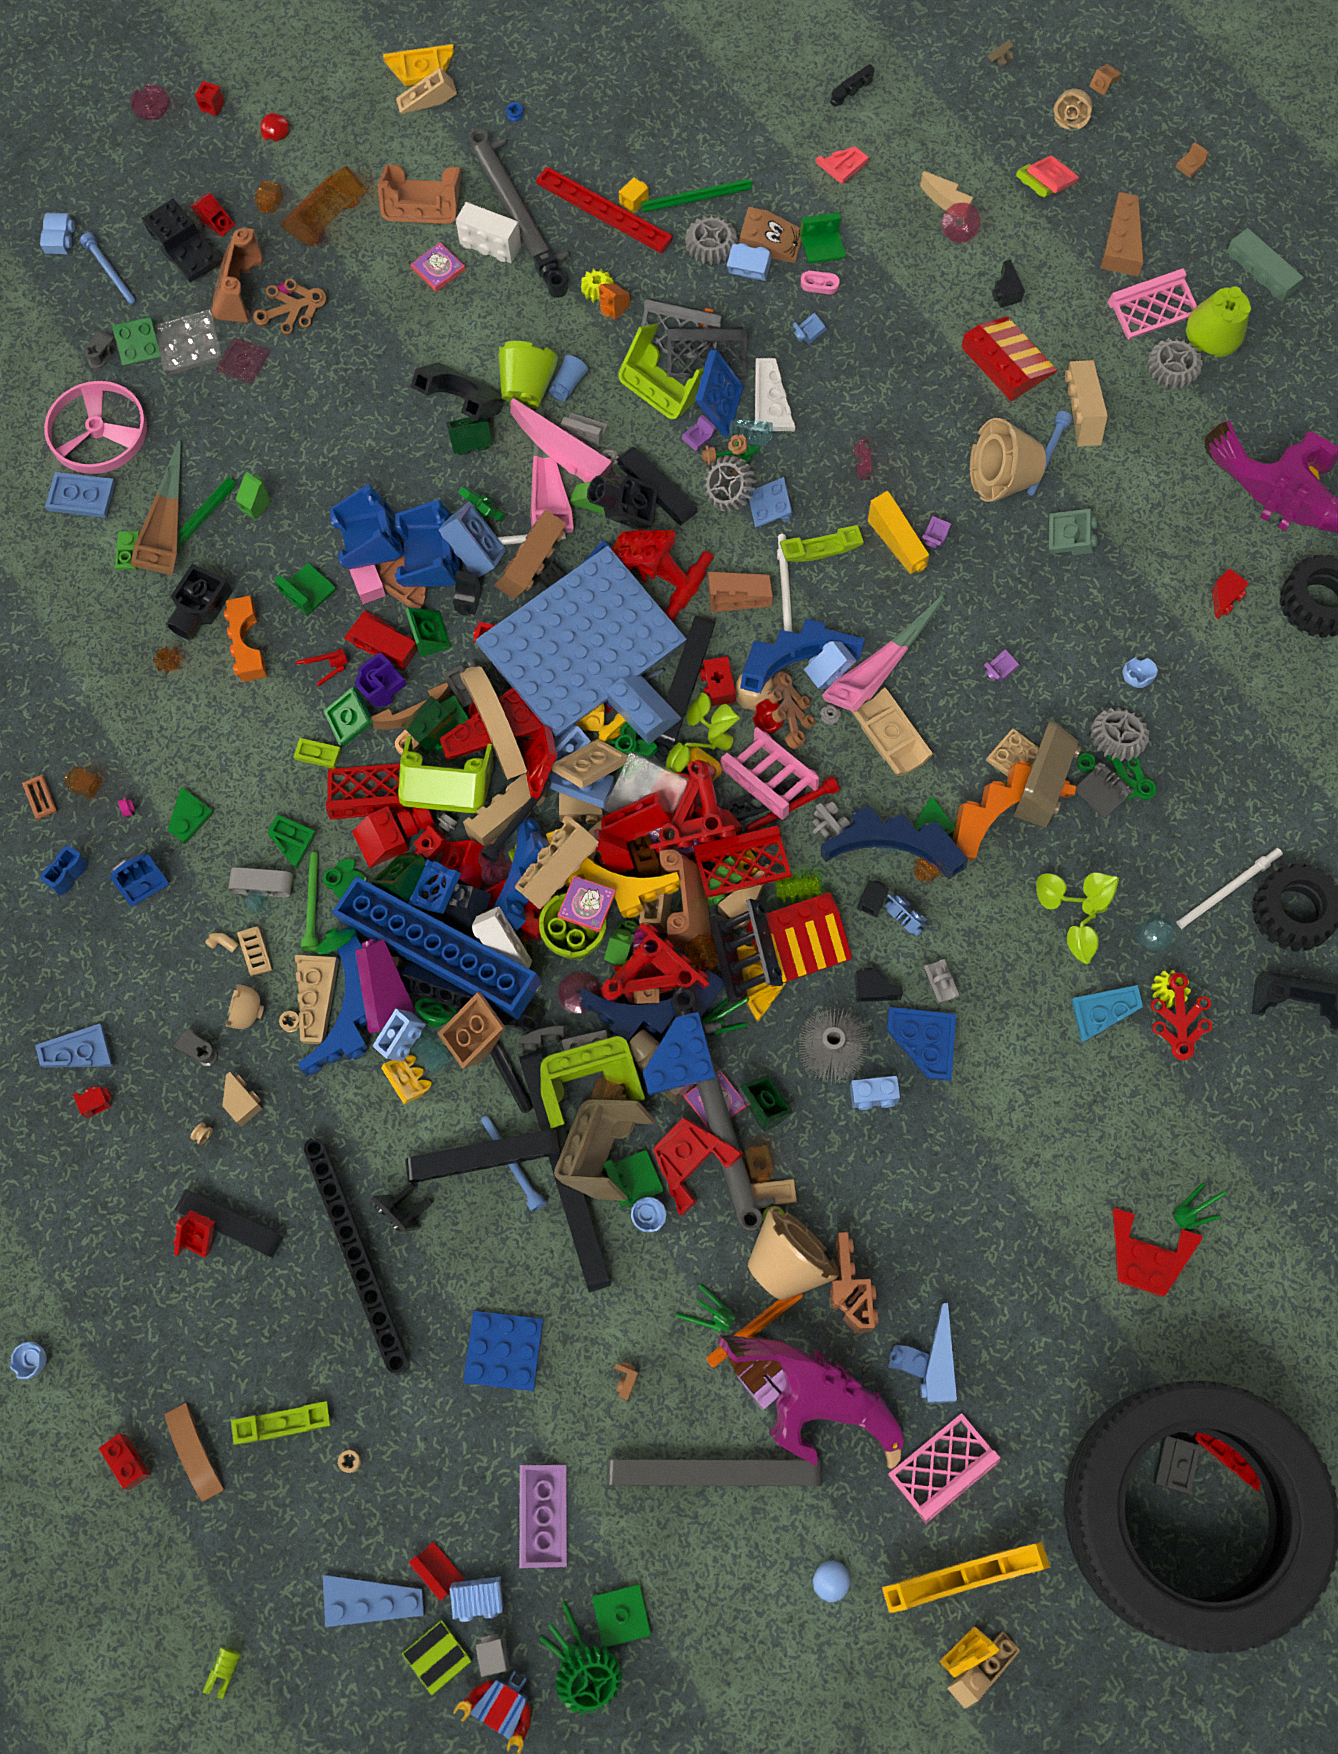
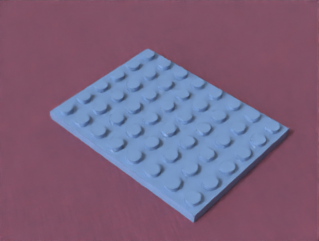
M606 546L477 638L476 644L541 723L551 728L553 737L557 738L608 700L606 690L618 680L624 677L644 674L686 643L687 639L609 546Z

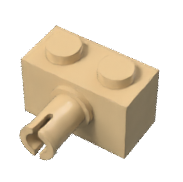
M665 893L659 895L654 901L642 902L644 911H641L639 914V923H644L645 925L649 923L653 927H657L660 933H667V919L670 916L672 894Z

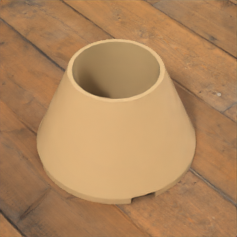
M1002 418L988 420L978 432L980 437L977 444H973L970 477L974 491L979 492L981 495L980 499L994 502L1036 485L1041 480L1045 471L1046 453L1039 441Z
M772 1207L767 1212L748 1261V1268L759 1284L774 1297L786 1300L835 1280L840 1275V1271L835 1260L829 1261L824 1254L827 1250L825 1246L791 1214L787 1212L783 1215L778 1212L780 1210L778 1207Z

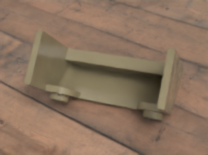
M1049 721L1023 794L1014 813V817L1045 828L1052 814L1057 815L1061 802H1058V798L1072 759H1077L1081 746H1078L1079 741L1057 723Z
M593 1099L585 1101L579 1107L554 1171L555 1177L561 1183L595 1199L626 1201L627 1196L609 1178L601 1176L604 1168L603 1163L607 1160L614 1139H623L629 1136L633 1131L635 1123L654 1124L655 1119L638 1101Z

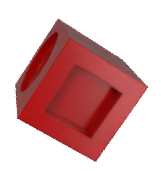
M205 81L201 83L194 94L200 111L217 116L225 103L220 86Z

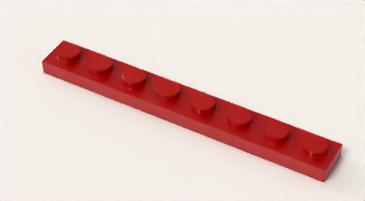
M546 167L536 179V183L540 187L661 254L672 242V235L549 167Z

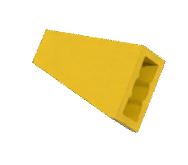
M887 490L871 500L868 515L870 525L910 574L916 571H923L927 567L929 554L891 494Z

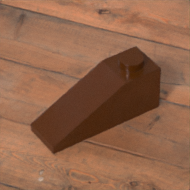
M648 834L630 841L627 845L633 859L637 877H661L658 858L655 851L650 850L649 847L652 843Z

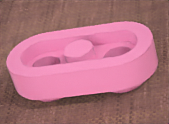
M806 271L801 276L800 285L807 292L834 294L839 289V278L832 273Z

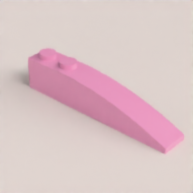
M513 398L511 400L510 413L520 427L536 445L570 474L576 475L585 483L592 481L598 475L608 476L611 470V460Z

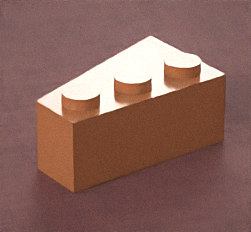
M708 572L710 612L772 606L773 597L770 576Z

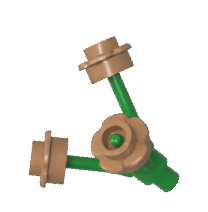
M736 434L731 437V441L728 444L731 451L715 452L714 447H708L707 445L706 449L702 450L703 462H707V465H710L712 462L716 463V457L738 455L747 464L751 457L759 451V447L756 444L748 445L745 436ZM733 470V471H732V474H733V475H735V476H738V475H739V473L737 472V470Z

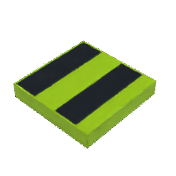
M443 1620L402 1653L431 1695L472 1662Z

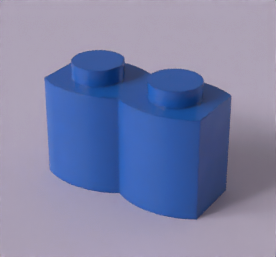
M68 845L57 854L55 862L46 867L40 879L48 888L61 896L71 888L74 879L85 871L88 861L78 851Z

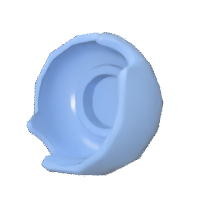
M1135 657L1125 663L1122 673L1127 684L1136 688H1144L1153 682L1157 676L1158 669L1151 659L1146 658L1140 661Z
M641 1198L632 1207L631 1219L633 1224L643 1232L658 1231L666 1221L667 1213L665 1207L656 1198Z
M24 1342L15 1348L11 1355L10 1369L17 1374L16 1378L31 1379L42 1373L47 1362L44 1349L36 1342Z
M835 1560L823 1562L814 1574V1591L820 1599L827 1602L840 1601L844 1598L850 1587L849 1571L842 1563Z

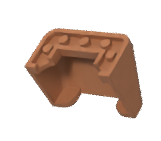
M386 164L378 182L379 204L382 217L388 221L452 223L456 219L461 167L445 169L442 181L406 180L402 167Z
M241 228L236 230L224 254L211 305L212 314L216 319L249 323L250 312L245 309L240 295L241 284L239 279L241 272L251 273L252 267L256 265L262 266L264 258L254 229Z
M675 850L659 851L661 876L677 872L680 878L684 911L673 913L667 919L668 941L674 945L675 948L673 950L706 946L711 940L708 899L705 895L697 862Z

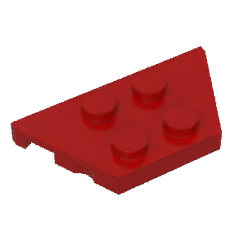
M542 726L537 732L532 733L530 741L523 740L520 743L527 770L526 776L530 796L536 799L540 797L553 763L557 758L552 730L546 726Z

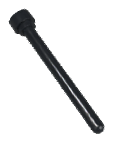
M546 780L540 797L538 799L530 797L496 841L483 848L480 854L485 860L495 863L500 856V848L550 788L551 782L549 780Z

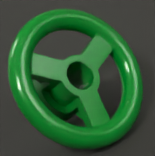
M422 998L415 1004L416 1013L432 1027H440L448 1023L459 1012L456 1008L444 1005L451 1009V1014L441 1007L444 1004L427 998ZM435 1003V1005L429 1008H422L425 1004Z

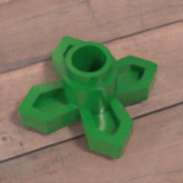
M464 486L458 491L462 497L471 502L483 519L488 516L503 522L507 515L492 505V500L486 495H481L474 490L471 491Z
M626 722L620 727L621 736L616 741L608 740L606 744L628 755V763L619 769L628 778H631L639 770L637 757L651 758L659 748L654 742L648 745L643 739L638 740L639 734Z

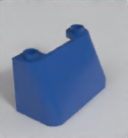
M370 484L362 487L329 509L331 524L336 529L339 528L342 531L346 550L343 549L339 552L338 560L344 568L355 569L396 561L404 556L399 535L394 528L396 521L393 511Z
M438 499L396 513L394 528L396 533L400 534L404 539V567L397 568L395 573L397 583L403 587L456 585L455 576L457 570L460 571V559L455 554L451 545L443 539L439 531L443 523L452 516L448 509Z

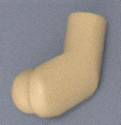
M211 933L205 941L206 945L212 949L217 944H221L230 952H233L239 945L224 933Z

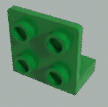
M839 212L802 218L799 234L808 264L845 259L846 254L839 234L841 222Z
M148 317L112 326L123 365L161 357L153 318Z
M306 564L291 579H284L281 575L274 579L279 592L306 616L336 591L335 586L310 564Z
M646 1150L613 1163L612 1159L603 1163L608 1178L627 1196L626 1201H618L622 1210L633 1206L641 1198L654 1197L663 1193L662 1185Z

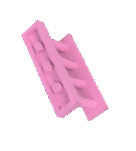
M756 727L754 729L755 742L738 757H732L728 753L722 756L721 768L783 820L789 815L788 802L807 785L816 791L819 785V777L814 770L808 769L777 744L767 732L761 731ZM761 747L770 754L752 770H748L742 765ZM776 760L785 766L768 783H763L757 778ZM791 773L801 779L783 796H779L773 791Z

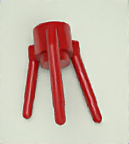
M339 649L328 654L298 660L296 664H309L328 659L331 668L336 667V669L316 683L317 686H320L337 673L344 671L343 665L348 664L343 649Z

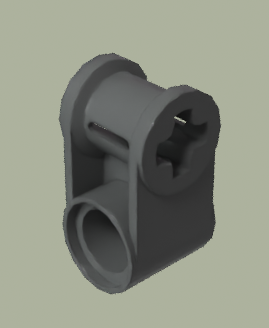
M101 330L95 332L93 338L84 348V354L89 358L88 363L91 368L100 369L105 366L111 355L118 348L115 336Z
M186 1028L173 1045V1048L179 1053L205 1067L214 1065L218 1059L217 1051L208 1042Z

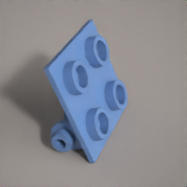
M784 477L756 488L755 491H750L753 498L749 499L755 527L762 526L779 518L783 522L790 521L792 509Z
M888 895L891 900L885 905L887 912L894 918L897 917V922L907 914L908 916L901 925L904 926L907 923L904 928L911 935L914 934L917 937L923 931L920 927L929 926L925 922L927 918L918 910H912L909 907L911 903L902 895Z

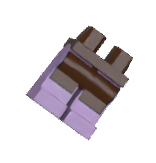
M730 1357L728 1358L731 1366L735 1369L733 1373L762 1410L780 1396L778 1391L782 1393L785 1390L786 1380L779 1361L753 1360L735 1362ZM766 1376H767V1378L772 1382V1384L777 1388V1390H776V1389L769 1383V1381L765 1378Z

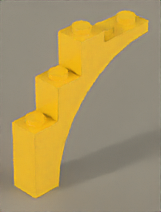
M553 832L546 834L549 844L553 840L551 838ZM587 856L581 862L579 869L571 873L565 883L566 887L570 886L573 876L616 890L615 899L624 918L636 917L641 911H644L642 902L654 901L659 895L665 893H675L681 887L677 872L651 878L626 877L600 867Z
M1038 1542L924 1573L882 1587L889 1613L979 1586L1050 1568L1043 1543Z

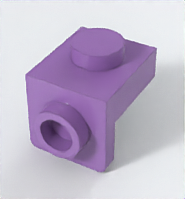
M701 415L696 425L683 434L682 440L697 451L712 439L716 427L710 420Z
M932 516L927 530L922 536V539L926 540L925 545L934 549L937 546L942 547L952 524Z
M1006 649L991 663L986 662L984 664L988 669L986 674L993 681L997 679L1000 682H1003L1021 666Z

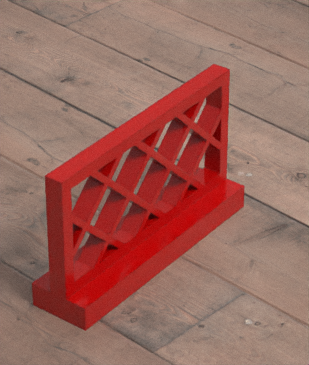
M400 763L328 769L326 811L329 819L366 817L386 806L389 807L392 815L406 808L412 810L413 807L403 806L399 802V796L396 793L399 789V783L392 789L385 785L391 778L399 782V777L396 774L400 771ZM384 771L388 774L382 781L374 777L378 772ZM363 773L366 777L360 783L353 779L357 774ZM343 775L345 779L338 785L333 781V776ZM370 780L377 784L371 791L364 787ZM350 781L356 787L348 793L343 787ZM381 788L388 792L384 797L374 795ZM360 789L367 794L360 799L353 797ZM339 791L345 795L342 800L333 801V796Z
M778 825L693 846L706 898L792 877ZM778 845L779 851L775 856L765 852L768 846ZM754 850L759 853L754 862L744 857L747 851ZM732 855L738 858L733 867L723 862L726 856ZM762 855L772 860L767 869L757 864ZM711 860L716 865L712 872L703 868L702 862ZM741 860L751 865L746 874L736 869ZM777 862L784 866L785 872L776 874L770 870ZM720 866L730 870L725 879L715 875ZM754 868L764 872L763 876L759 879H754L749 875ZM733 873L743 877L739 884L734 885L728 881ZM712 878L722 883L718 889L709 891L708 883Z

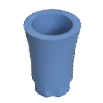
M566 355L557 376L552 382L549 393L555 399L565 402L580 380L589 371L586 364L572 355Z

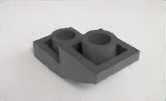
M564 1026L546 1027L530 1032L518 1039L519 1047L524 1048L526 1052H535L537 1048H542L543 1040H546L547 1043H559L560 1040L565 1039Z

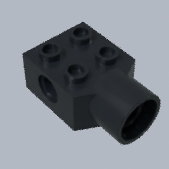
M598 475L592 479L588 486L587 498L590 503L603 507L605 517L634 529L648 528L653 525L658 487L629 475L611 479Z
M191 564L170 596L176 609L166 622L168 629L186 640H191L200 625L212 624L233 592L228 580Z

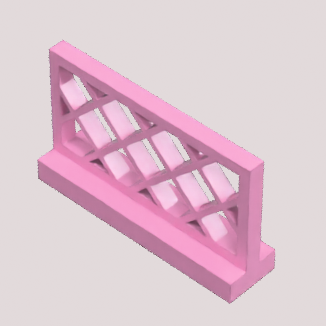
M1184 268L1112 293L1107 303L1110 308L1114 309L1127 339L1189 318L1191 312L1186 313L1180 310L1182 304L1189 305L1192 311L1197 305L1185 281L1186 273ZM1181 286L1184 292L1183 297L1172 293L1173 289ZM1161 293L1168 296L1165 303L1156 300V294ZM1170 297L1180 301L1178 308L1167 304ZM1143 299L1150 302V304L1145 309L1137 305L1138 301ZM1152 303L1163 308L1160 315L1150 311ZM1125 305L1132 308L1130 316L1122 313L1120 307ZM1165 309L1175 313L1174 318L1168 319L1162 316ZM1134 310L1145 314L1142 321L1132 317ZM1147 315L1158 319L1155 325L1145 323ZM1129 322L1140 325L1139 330L1131 333L1128 326Z
M961 1413L892 1470L888 1476L927 1524L1000 1462V1457L989 1447ZM962 1422L968 1429L967 1438L953 1437V1428L958 1423ZM950 1431V1436H944ZM970 1433L974 1436L975 1439H970ZM939 1439L950 1440L949 1454L934 1452L935 1442ZM952 1441L967 1442L966 1456L951 1454ZM969 1443L980 1444L986 1452L980 1457L969 1456ZM932 1446V1452L926 1451L929 1447ZM921 1454L931 1455L930 1469L916 1467L917 1457ZM934 1456L948 1458V1471L933 1469ZM951 1458L966 1460L965 1469L961 1473L950 1471ZM968 1460H973L974 1462L968 1466ZM914 1461L913 1467H909L908 1465ZM902 1470L913 1471L912 1484L901 1483L896 1475ZM916 1471L930 1473L929 1486L915 1485ZM933 1473L947 1475V1484L943 1488L932 1487ZM950 1475L956 1476L950 1481ZM906 1488H912L911 1494L907 1491ZM914 1489L929 1490L928 1500L921 1506L914 1499ZM931 1491H937V1493L931 1497Z

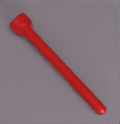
M830 776L824 779V782L821 783V786L816 791L813 790L790 802L789 813L823 794L833 795L840 791L834 777ZM771 812L747 825L745 830L747 833L756 831L779 817Z

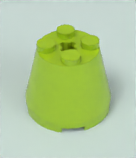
M1236 286L1222 288L1193 309L1187 321L1186 334L1189 342H1192L1194 348L1198 347L1197 350L1199 352L1202 350L1208 354L1215 355V357H1223L1235 352L1240 347L1246 336L1249 313L1251 311L1250 302L1246 295L1241 292V289Z
M525 341L505 342V346L499 347L498 363L502 399L510 402L509 406H511V400L514 398L529 408H539L557 367L558 356L554 351L549 348L542 350L532 346L533 343Z
M567 893L559 896L556 895L546 903L540 914L539 929L545 945L554 953L570 960H583L604 939L607 927L606 919L600 932L558 918V913Z

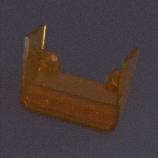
M346 165L325 178L279 225L303 244H310L312 246L320 239L318 236L320 231L347 206L352 208L358 202L356 198L368 190Z

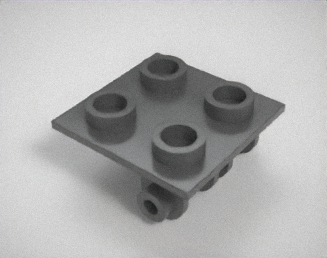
M1099 762L1094 767V770L1076 786L1075 792L1105 819L1134 790L1104 762Z

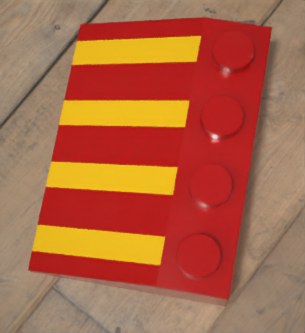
M1008 316L979 324L964 334L961 348L1011 402L1057 372V369Z
M830 892L766 914L779 968L782 971L783 983L852 959L841 917ZM751 919L746 927L747 933L753 931ZM756 940L752 941L756 953L759 952Z

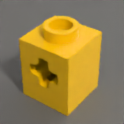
M635 177L619 191V203L633 214L641 207V202L649 200L647 185Z

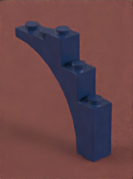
M869 805L864 809L856 810L852 814L851 827L843 828L839 835L826 839L822 846H820L821 857L825 862L840 854L862 848L882 847L906 851L923 858L938 868L948 879L966 869L968 858L936 820L930 824H924L917 831L901 813L898 816L890 817L884 824Z
M710 970L704 973L708 977L706 981L709 983L705 989H702L697 983L688 988L695 995V1003L700 1019L724 987L723 979ZM584 988L578 995L579 1005L588 1012L594 1011L598 1014L597 1018L607 1025L609 1023L612 1024L608 1032L611 1034L610 1038L619 1036L624 1038L627 1043L630 1042L641 1025L645 1026L644 1029L650 1035L661 1037L676 1016L671 1006L672 998L653 1004L628 1005L600 998ZM685 996L677 998L680 1005L686 1006L689 1004V1000Z

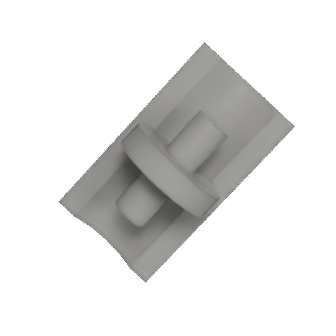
M829 802L824 806L819 803L815 806L817 809L814 812L816 819L812 822L816 826L813 830L815 836L822 834L825 838H828L830 835L834 838L839 835L843 828L851 826V823L845 817L837 822L835 821L833 816L839 810L833 802Z
M945 959L923 967L937 1004L959 997Z

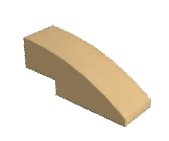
M923 171L920 186L925 193L941 208L965 220L971 210L973 197L959 192V184Z

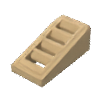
M256 926L238 932L250 976L254 977L272 971L261 929ZM257 944H259V946H260V947H257V948L248 950V947H251V946H254V945H257ZM262 953V956L255 957V958H252V959H251V957H250V956H253V955ZM265 962V964L253 968L252 964Z

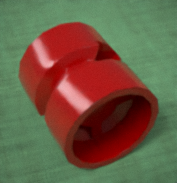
M413 807L412 810L406 808L396 813L407 838L419 834V829L426 831L428 825L435 827L428 809Z

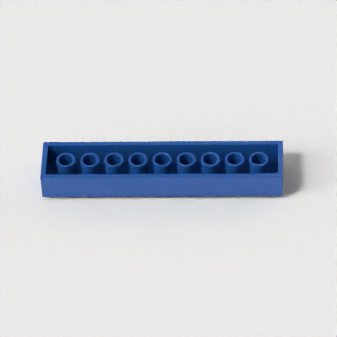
M357 876L332 911L339 922L354 928L357 932L370 939L374 938L375 942L384 939L388 949L472 995L480 992L488 1004L517 1020L542 983L537 973Z

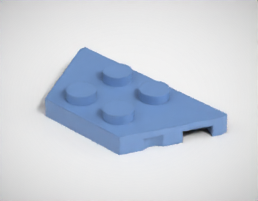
M555 772L549 773L547 778L551 782L549 789L603 809L606 807V799L610 797L611 790L614 787V776L608 774L583 789Z

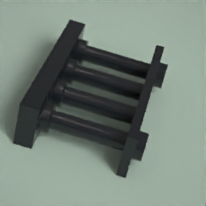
M746 900L748 911L731 919L719 915L709 918L727 998L730 1002L743 1000L748 997L747 990L764 982L767 985H783L782 971L779 968L766 916V907L763 901ZM751 919L753 931L734 940L732 927ZM756 940L759 952L739 961L737 948ZM761 961L764 973L744 981L742 969Z

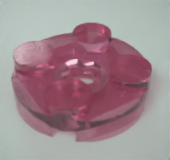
M157 85L143 86L144 89L140 91L138 89L135 90L130 98L135 115L145 120L161 119L169 107V100L164 90Z
M859 439L858 443H854V455L858 457V464H855V475L860 477L861 481L870 480L871 476L867 475V472H871L870 448H866L865 443H869L868 439Z

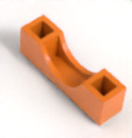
M251 596L226 600L227 609H224L226 621H229L230 627H227L229 639H232L233 645H230L232 657H235L236 663L233 664L235 675H239L242 682L267 677L264 658L260 650L249 648L244 644L246 632L257 623L255 605Z

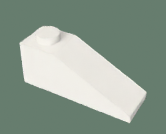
M498 906L476 916L472 930L474 935L481 940L482 944L529 969L532 959L501 908Z

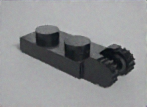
M869 64L832 90L830 104L838 107L844 103V98L849 95L853 96L861 87L868 86L873 81L875 68Z

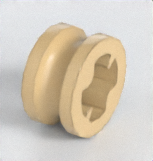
M286 1011L280 1016L279 1023L284 1031L292 1033L299 1029V1016L295 1012ZM288 1017L296 1019V1021H293V1026L284 1024L285 1022H287L286 1019Z
M201 1122L193 1130L190 1138L197 1140V1143L202 1145L211 1136L213 1129L206 1127V1124Z
M346 1450L338 1458L339 1468L346 1473H353L360 1467L361 1458L355 1451ZM347 1455L355 1457L352 1468L344 1466Z

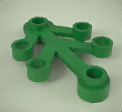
M1089 753L1081 754L1077 760V767L1083 772L1093 771L1097 765L1094 756ZM1110 755L1106 756L1107 760L1112 762L1116 775L1134 790L1126 800L1135 797L1148 800L1155 795L1156 785L1152 780L1145 779L1139 766L1140 761L1138 758L1133 757L1130 760L1134 761L1136 766H1131L1128 760L1126 762V767L1133 771L1136 779L1134 780L1128 777L1122 761L1120 762L1118 758L1112 760ZM1085 761L1089 764V766L1085 767L1081 764V762ZM1146 787L1148 792H1143L1141 788Z

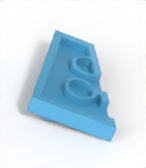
M1138 985L1071 999L1081 1043L1143 1007Z

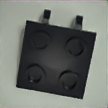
M415 1182L411 1183L395 1198L390 1194L374 1196L371 1199L376 1204V1210L382 1215H387L391 1219V1225L399 1232L419 1230L421 1226L416 1219L433 1203L431 1199L425 1200L410 1215H407L398 1206L417 1188L418 1185Z

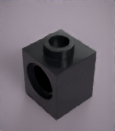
M869 880L857 909L878 917L888 895L889 888L880 881L873 882Z

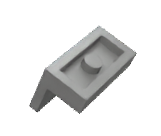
M571 413L569 418L563 417L561 428L575 438L600 445L607 429V424Z

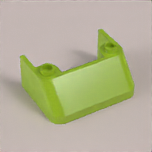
M651 324L639 327L619 370V380L667 418H679L696 402V394L698 393L704 368L697 369L693 378L689 379L685 386L673 377H667V373L657 366L660 353L658 348L651 343L659 325Z
M407 736L400 760L398 789L399 802L403 806L476 813L477 810L485 805L494 769L492 744L487 745L484 759L473 758L465 763L464 769L422 765V756L417 752H413L412 736Z
M619 1036L611 1037L549 1055L543 1059L541 1063V1096L551 1129L564 1124L558 1102L564 1097L563 1082L603 1071L605 1080L609 1084H625L630 1101L640 1102L645 1099L628 1043L624 1038Z

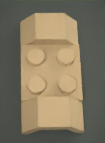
M886 687L873 699L862 704L856 712H852L869 740L897 776L906 775L923 765L933 755Z

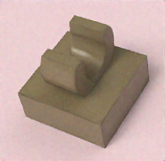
M1007 40L992 51L988 58L991 62L997 59L1000 66L1005 65L1007 62L1004 57L1008 61L1013 58V54L1008 51L1013 44L1010 40Z

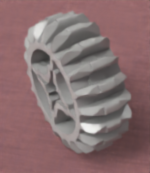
M712 214L710 218L703 216L702 220L696 219L695 223H691L690 228L686 232L685 243L687 251L690 252L691 257H695L696 262L702 259L703 265L706 261H709L710 265L713 264V261L719 264L721 259L726 262L727 257L730 255L732 244L737 243L736 231L732 223H727L726 218L721 220L720 216L713 218Z
M1176 337L1173 341L1170 338L1165 342L1161 340L1158 345L1153 347L1148 356V373L1152 374V379L1158 378L1157 384L1165 383V388L1168 385H1171L1172 389L1176 388V385L1180 389L1184 385L1188 387L1191 382L1197 379L1201 372L1203 361L1201 360V353H1197L1198 347L1192 348V342L1186 344L1185 339L1178 341ZM1161 357L1164 359V364L1161 363ZM1186 362L1189 365V369L1186 368Z
M724 456V459L718 458L717 463L712 462V469H706L709 474L708 477H703L707 484L702 486L707 489L704 495L709 497L708 502L714 503L713 507L720 508L721 511L728 510L733 512L735 509L740 510L741 504H748L746 498H753L750 491L756 490L752 487V484L757 481L751 479L755 474L753 471H749L751 466L745 464V460L739 459L736 456ZM729 468H735L739 475H733ZM719 492H725L730 500H725Z
M1118 707L1114 711L1110 708L1107 711L1103 710L1095 718L1091 726L1090 738L1093 739V745L1098 746L1097 752H1104V757L1110 755L1112 760L1118 758L1120 762L1124 759L1130 761L1133 757L1137 758L1140 753L1144 752L1149 742V730L1146 729L1147 723H1141L1142 717H1135V712L1131 714L1128 713V709L1121 711Z

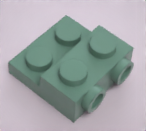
M1091 509L1050 514V554L1070 551L1072 555L1093 553V547H1097V535L1093 533L1094 529L1098 528L1097 517L1093 516Z

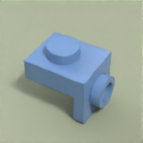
M813 313L800 325L796 322L793 324L796 329L794 334L800 341L805 340L808 344H811L827 330L816 313Z
M894 1345L888 1367L924 1378L930 1355L909 1346Z

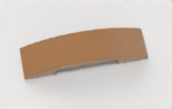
M446 682L429 690L428 694L429 697L432 696L439 703H442L448 699L451 692ZM427 700L395 715H392L390 709H387L372 716L371 718L374 722L372 724L375 729L380 730L401 728V725Z
M184 1403L164 1414L179 1458L201 1501L204 1502L224 1491L218 1473L213 1468L197 1432L196 1423L188 1404Z

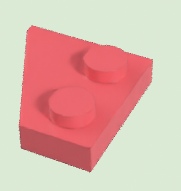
M854 146L844 151L833 152L830 157L822 158V156H818L816 164L843 184L868 163L869 157Z

